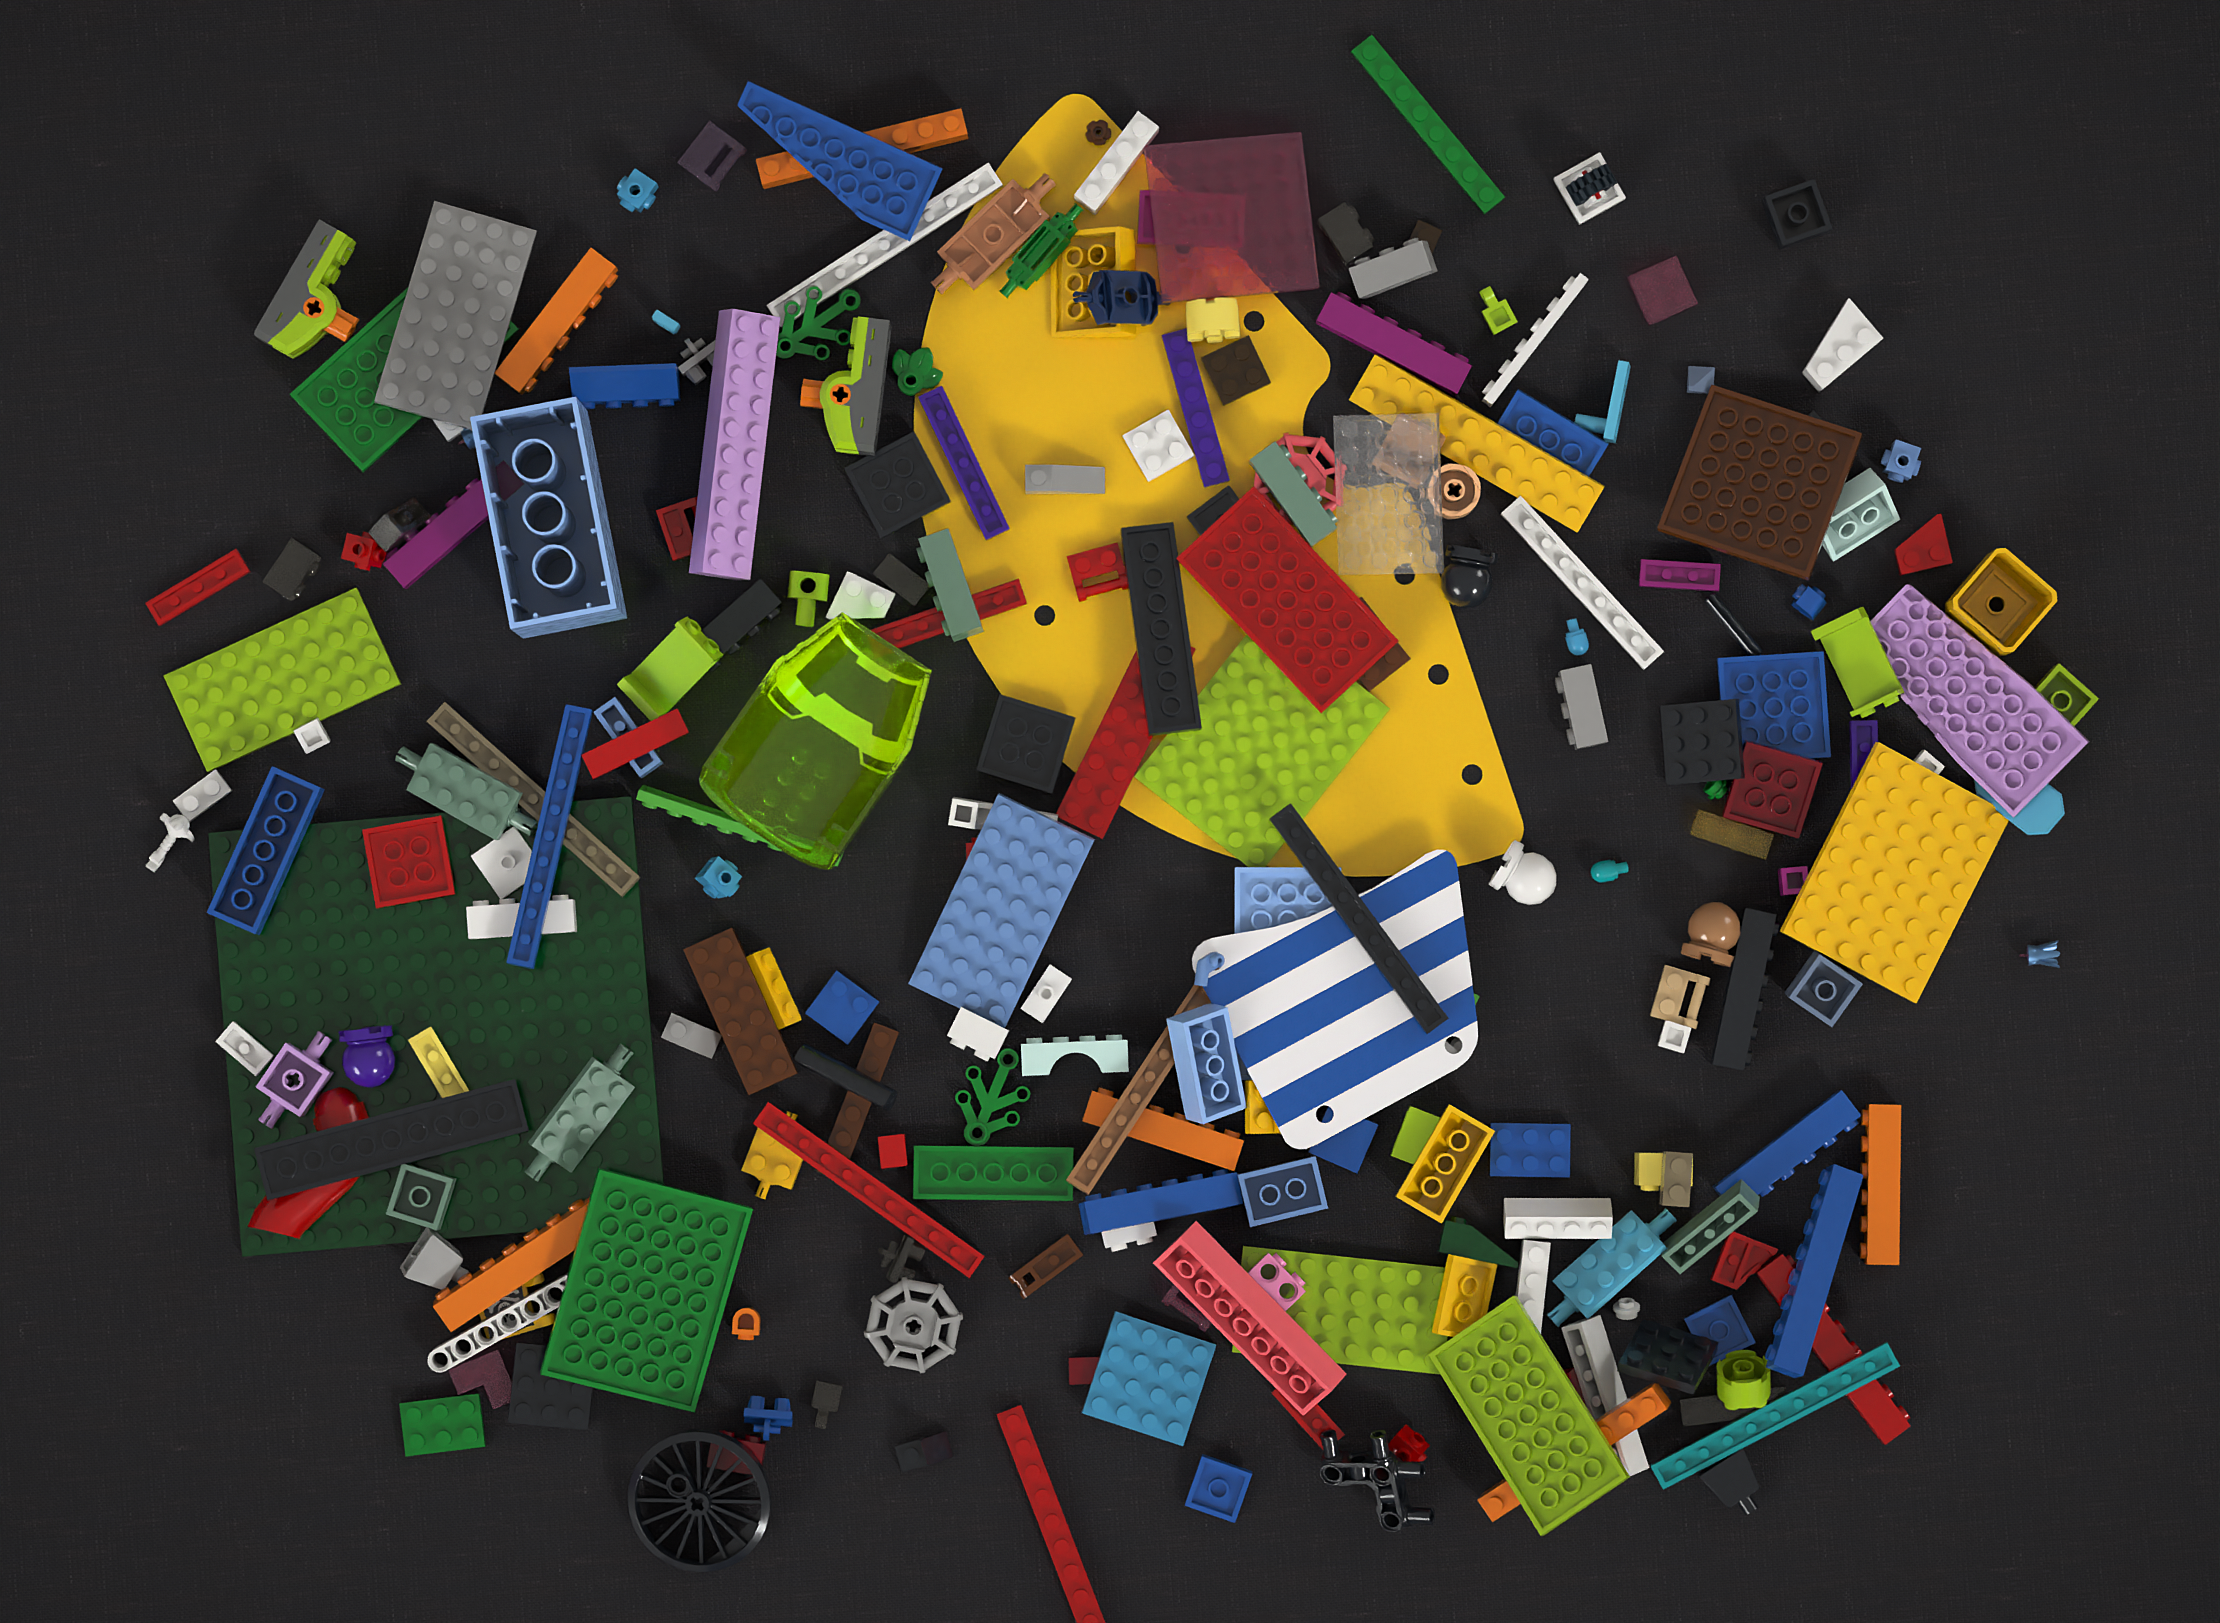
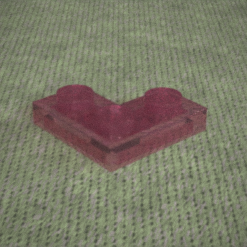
M498 1349L449 1369L458 1395L484 1385L493 1409L510 1403L512 1382Z

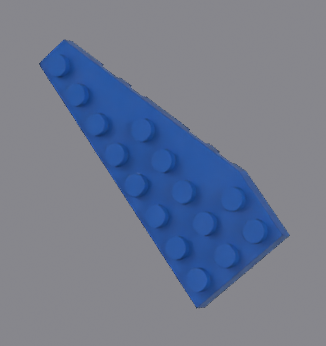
M747 81L737 104L743 112L763 128L861 220L903 239L911 240L940 176L941 167Z

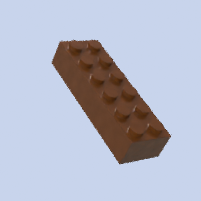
M734 928L727 929L683 949L748 1095H752L798 1074L799 1072L781 1032L776 1026Z

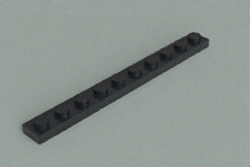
M1290 803L1272 816L1269 821L1423 1031L1428 1034L1449 1019L1293 805Z

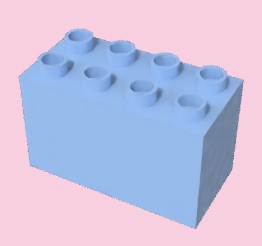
M571 397L470 417L510 629L524 639L627 619L589 415L586 408L577 397ZM503 460L524 483L521 488L505 501L501 498L495 468Z

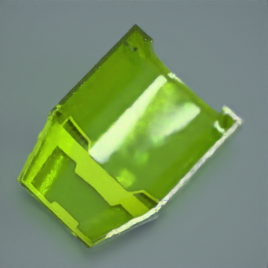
M840 613L817 630L813 636L804 642L802 641L787 655H783L776 660L703 765L699 777L702 789L725 813L788 855L819 869H832L905 763L912 747L932 670L845 613Z

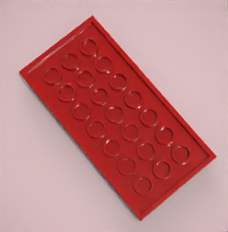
M1254 486L1176 558L1320 713H1323L1399 642Z

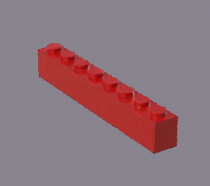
M1779 1253L1755 1272L1779 1306H1781L1784 1295L1788 1294L1791 1285L1788 1284V1278L1791 1271L1797 1265L1790 1255L1785 1257L1782 1253ZM1825 1303L1812 1350L1829 1372L1858 1357L1862 1352L1853 1340L1850 1343L1843 1335L1846 1330L1837 1319L1832 1321L1827 1314L1830 1308ZM1875 1379L1846 1394L1879 1441L1884 1445L1911 1426L1907 1421L1910 1416L1901 1405L1896 1407L1891 1400L1894 1395L1885 1383L1881 1386Z

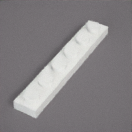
M1581 273L1577 278L1573 276L1569 278L1563 286L1566 292L1561 299L1555 297L1546 308L1550 312L1544 320L1539 317L1530 329L1534 334L1528 341L1524 338L1514 350L1518 353L1512 362L1507 359L1498 371L1502 374L1496 383L1491 380L1482 391L1486 395L1482 402L1489 407L1493 405L1589 280Z

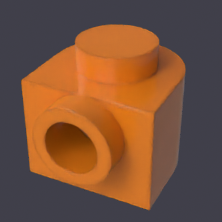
M750 1307L738 1310L733 1317L732 1334H738V1339L754 1340V1335H760L761 1319L759 1313Z

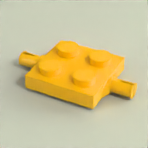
M787 1111L786 1114L793 1120H796L798 1116L797 1114H792L789 1111ZM757 1128L741 1171L754 1175L761 1181L755 1196L766 1199L770 1185H780L792 1190L803 1159L760 1128Z

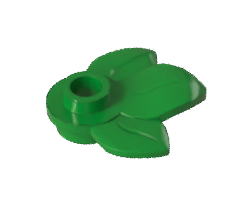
M920 348L913 352L911 356L901 349H898L895 353L892 369L898 376L897 384L902 393L910 396L916 395L922 389L934 388L941 381L943 372L932 368L933 354L930 348ZM908 378H913L916 381V383L914 385H908L906 383V380Z

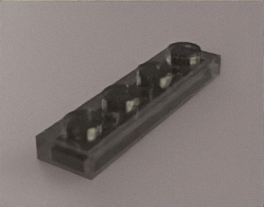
M1786 1387L1771 1388L1767 1404L1785 1395ZM1718 1394L1679 1399L1682 1426L1737 1420L1758 1409L1752 1407L1729 1410L1725 1408Z

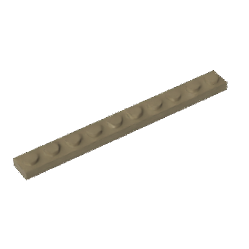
M444 702L427 720L428 724L477 768L522 792L523 795L518 804L539 822L545 791ZM569 814L563 845L623 898L640 879V876Z

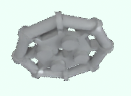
M902 1277L901 1281L878 1296L874 1295L871 1298L872 1305L864 1336L870 1340L883 1359L885 1366H896L925 1373L926 1369L956 1352L955 1345L963 1314L957 1310L944 1291L942 1284L938 1283L936 1285ZM910 1290L931 1295L927 1301L911 1298ZM904 1291V1300L899 1301L893 1307L886 1304V1302ZM936 1299H938L947 1312V1316L940 1317L933 1307ZM882 1309L888 1313L886 1327L878 1328ZM913 1319L917 1320V1323L921 1325V1328H916L915 1332H911L910 1327L906 1326L907 1322H911ZM949 1323L946 1341H943L939 1338L940 1328L942 1324ZM887 1335L892 1340L895 1347L891 1352L880 1336ZM933 1345L940 1347L923 1359L922 1352L926 1348ZM900 1351L916 1354L917 1360L897 1355Z

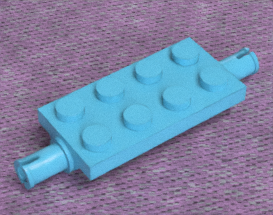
M1665 1208L1649 1224H1644L1632 1210L1612 1227V1239H1598L1553 1280L1554 1284L1565 1296L1564 1300L1547 1314L1557 1327L1575 1311L1577 1313L1580 1311L1589 1319L1667 1249L1659 1236L1677 1221L1675 1217Z

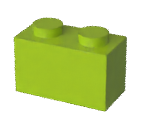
M1409 1106L1390 1156L1414 1165L1438 1124L1440 1117Z

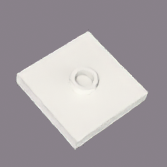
M512 827L503 833L499 840H493L471 855V857L499 898L504 899L525 884L532 850L518 829Z

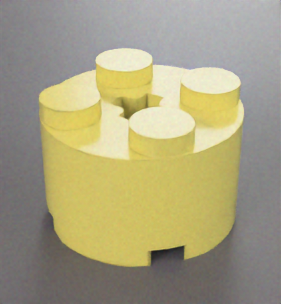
M1205 298L1186 302L1187 340L1189 342H1196L1207 338V343L1223 342V337L1226 339L1240 338L1237 299L1214 298V300L1206 301Z

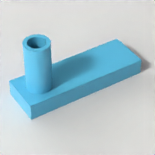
M1618 360L1607 419L1576 414V424L1589 432L1604 434L1603 439L1606 442L1616 443L1631 368L1629 362Z

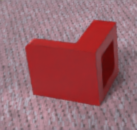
M905 1134L878 1137L881 1169L901 1167L908 1164Z

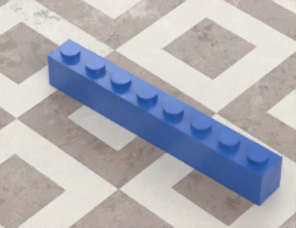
M1833 1164L1823 1169L1819 1176L1818 1184H1820L1818 1194H1815L1812 1199L1811 1209H1813L1811 1219H1808L1803 1229V1234H1806L1804 1242L1799 1245L1796 1252L1798 1262L1788 1278V1284L1791 1285L1788 1294L1784 1295L1781 1302L1782 1315L1776 1321L1773 1328V1334H1775L1773 1344H1770L1766 1351L1765 1359L1768 1360L1766 1364L1768 1369L1793 1378L1804 1375L1863 1179V1175Z

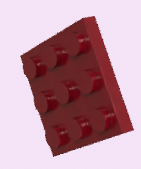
M1745 740L1743 746L1745 779H1734L1732 781L1722 816L1799 838L1823 763L1815 759Z

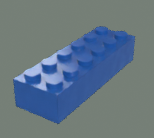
M271 767L207 910L208 914L253 934H261L324 793V788L276 767Z

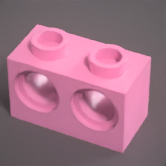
M1267 1252L1247 1273L1286 1311L1306 1292L1302 1288L1305 1282L1295 1272L1290 1275L1284 1269L1287 1263L1277 1253L1271 1256ZM1265 1264H1272L1276 1269V1273L1271 1279H1265L1261 1276L1260 1270ZM1284 1283H1290L1294 1286V1294L1290 1298H1283L1279 1293V1288Z

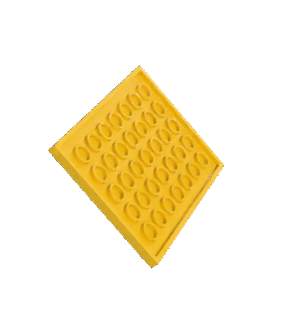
M1875 742L1780 932L1901 997L1917 1003L2009 820L1996 811V807L1988 801L1889 747Z

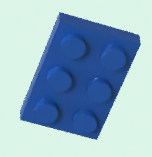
M1490 1123V1128L1495 1132L1490 1139L1489 1176L1570 1177L1571 1124Z

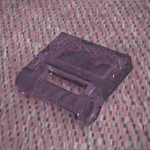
M709 121L677 163L716 192L720 187L719 183L737 159L740 156L743 157L748 150ZM725 145H728L732 150L714 174L709 177L705 174L706 170Z

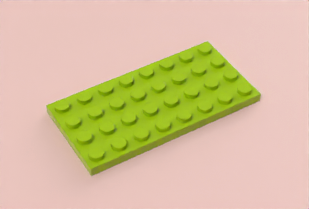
M357 587L164 675L207 772H211L294 734V729L317 717L322 721L401 685Z
M1243 1246L1241 1267L1246 1272L1267 1252L1271 1256L1277 1253L1287 1263L1284 1269L1290 1275L1295 1272L1305 1282L1302 1288L1306 1292L1285 1312L1336 1363L1440 1374L1428 1354L1448 1340V1336L1432 1333L1445 1267ZM1272 1264L1263 1265L1260 1270L1261 1276L1265 1279L1273 1278L1276 1273L1275 1267ZM1290 1283L1282 1284L1279 1288L1280 1295L1283 1298H1290L1294 1294V1286ZM1234 1345L1232 1346V1352L1241 1353Z
M1512 1296L1428 1354L1540 1536H1544L1630 1478L1517 1296Z

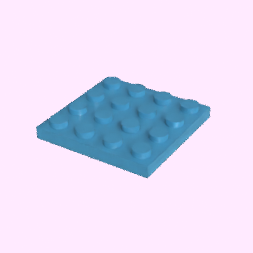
M1115 1311L1082 1413L1183 1446L1216 1344Z

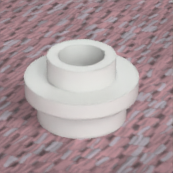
M1621 1298L1618 1302L1614 1303L1613 1310L1616 1312L1617 1318L1630 1320L1637 1317V1312L1640 1311V1304L1632 1298Z

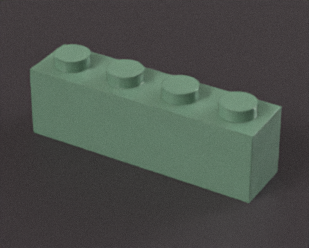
M1275 441L1252 457L1249 463L1303 539L1312 548L1337 529L1335 523L1338 520L1329 508L1325 511L1319 503L1323 499L1314 487L1309 489L1304 482L1307 477L1299 466L1294 468L1289 458L1292 456L1283 444L1279 446Z
M949 529L919 538L921 547L916 548L921 563H927L929 571L924 573L929 587H935L937 595L933 597L937 611L943 610L946 620L941 621L945 635H951L953 641L956 642L984 632Z
M1742 1179L1739 1180L1664 1241L1667 1249L1662 1252V1257L1681 1274L1758 1212L1760 1197Z

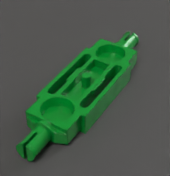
M1074 203L1066 215L1057 212L1049 222L1045 220L1011 259L1014 263L1006 271L1009 281L999 292L1008 298L1017 286L1027 290L1034 281L1037 282L1071 243L1070 239L1078 231L1073 221L1083 211L1081 207Z

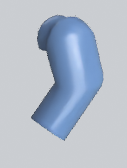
M1210 952L1198 960L1194 985L1207 987L1209 973L1224 965L1225 958L1222 954Z

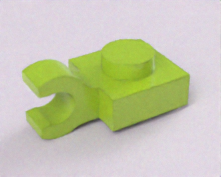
M1490 286L1479 292L1488 307L1482 311V314L1493 335L1518 322L1506 299L1498 302Z

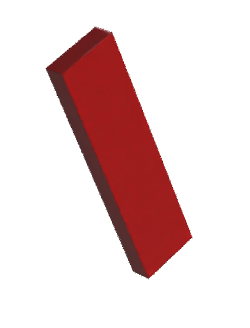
M234 549L145 604L158 626H161L251 571L238 549Z
M677 708L582 754V758L592 778L596 779L688 734L689 730Z

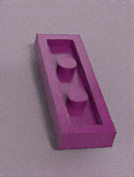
M1641 559L1639 587L1719 591L1721 564Z

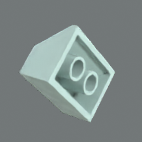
M1871 468L1846 482L1822 543L1833 562L1900 520L1885 483Z

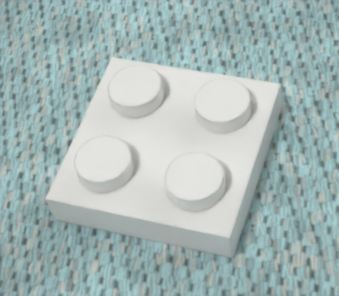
M1169 410L1122 435L1148 482L1194 457L1191 448Z

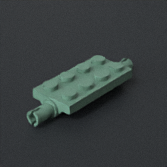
M430 743L423 757L403 746L398 752L401 756L396 755V762L414 770V775L406 789L407 791L494 840H499L504 830L511 826L528 834L530 837L536 832L533 828H537L539 822L522 814L518 808V802L523 795L522 792L440 746Z
M620 1043L609 1060L603 1063L591 1057L528 1143L536 1148L539 1154L527 1170L524 1171L527 1175L538 1182L550 1164L555 1162L572 1173L635 1088L620 1076V1070L634 1054L630 1049Z

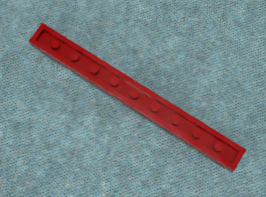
M767 1102L754 1120L753 1124L968 1278L971 1277L985 1257L771 1103Z
M1022 1405L996 1414L1076 1622L1106 1623Z

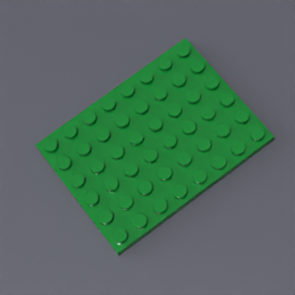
M598 1168L540 1374L695 1412L753 1208Z

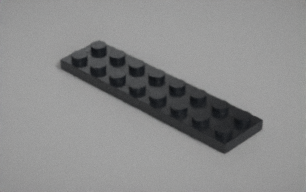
M1174 523L1121 528L1120 533L1148 736L1201 730L1202 725L1180 566L1176 560L1178 552Z

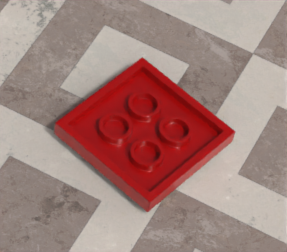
M441 815L362 830L376 908L456 894Z

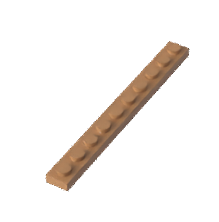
M1193 985L1174 1016L1211 1003L1203 986ZM1168 1025L1066 1179L1068 1183L1087 1195L1090 1194L1175 1064Z

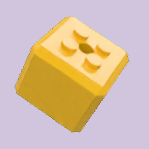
M1999 548L1988 553L1946 601L1945 613L1996 656H2005L2016 650L2057 602V592L2008 549ZM1993 597L2000 598L2003 602V609L2000 612H1994L1989 607V602Z

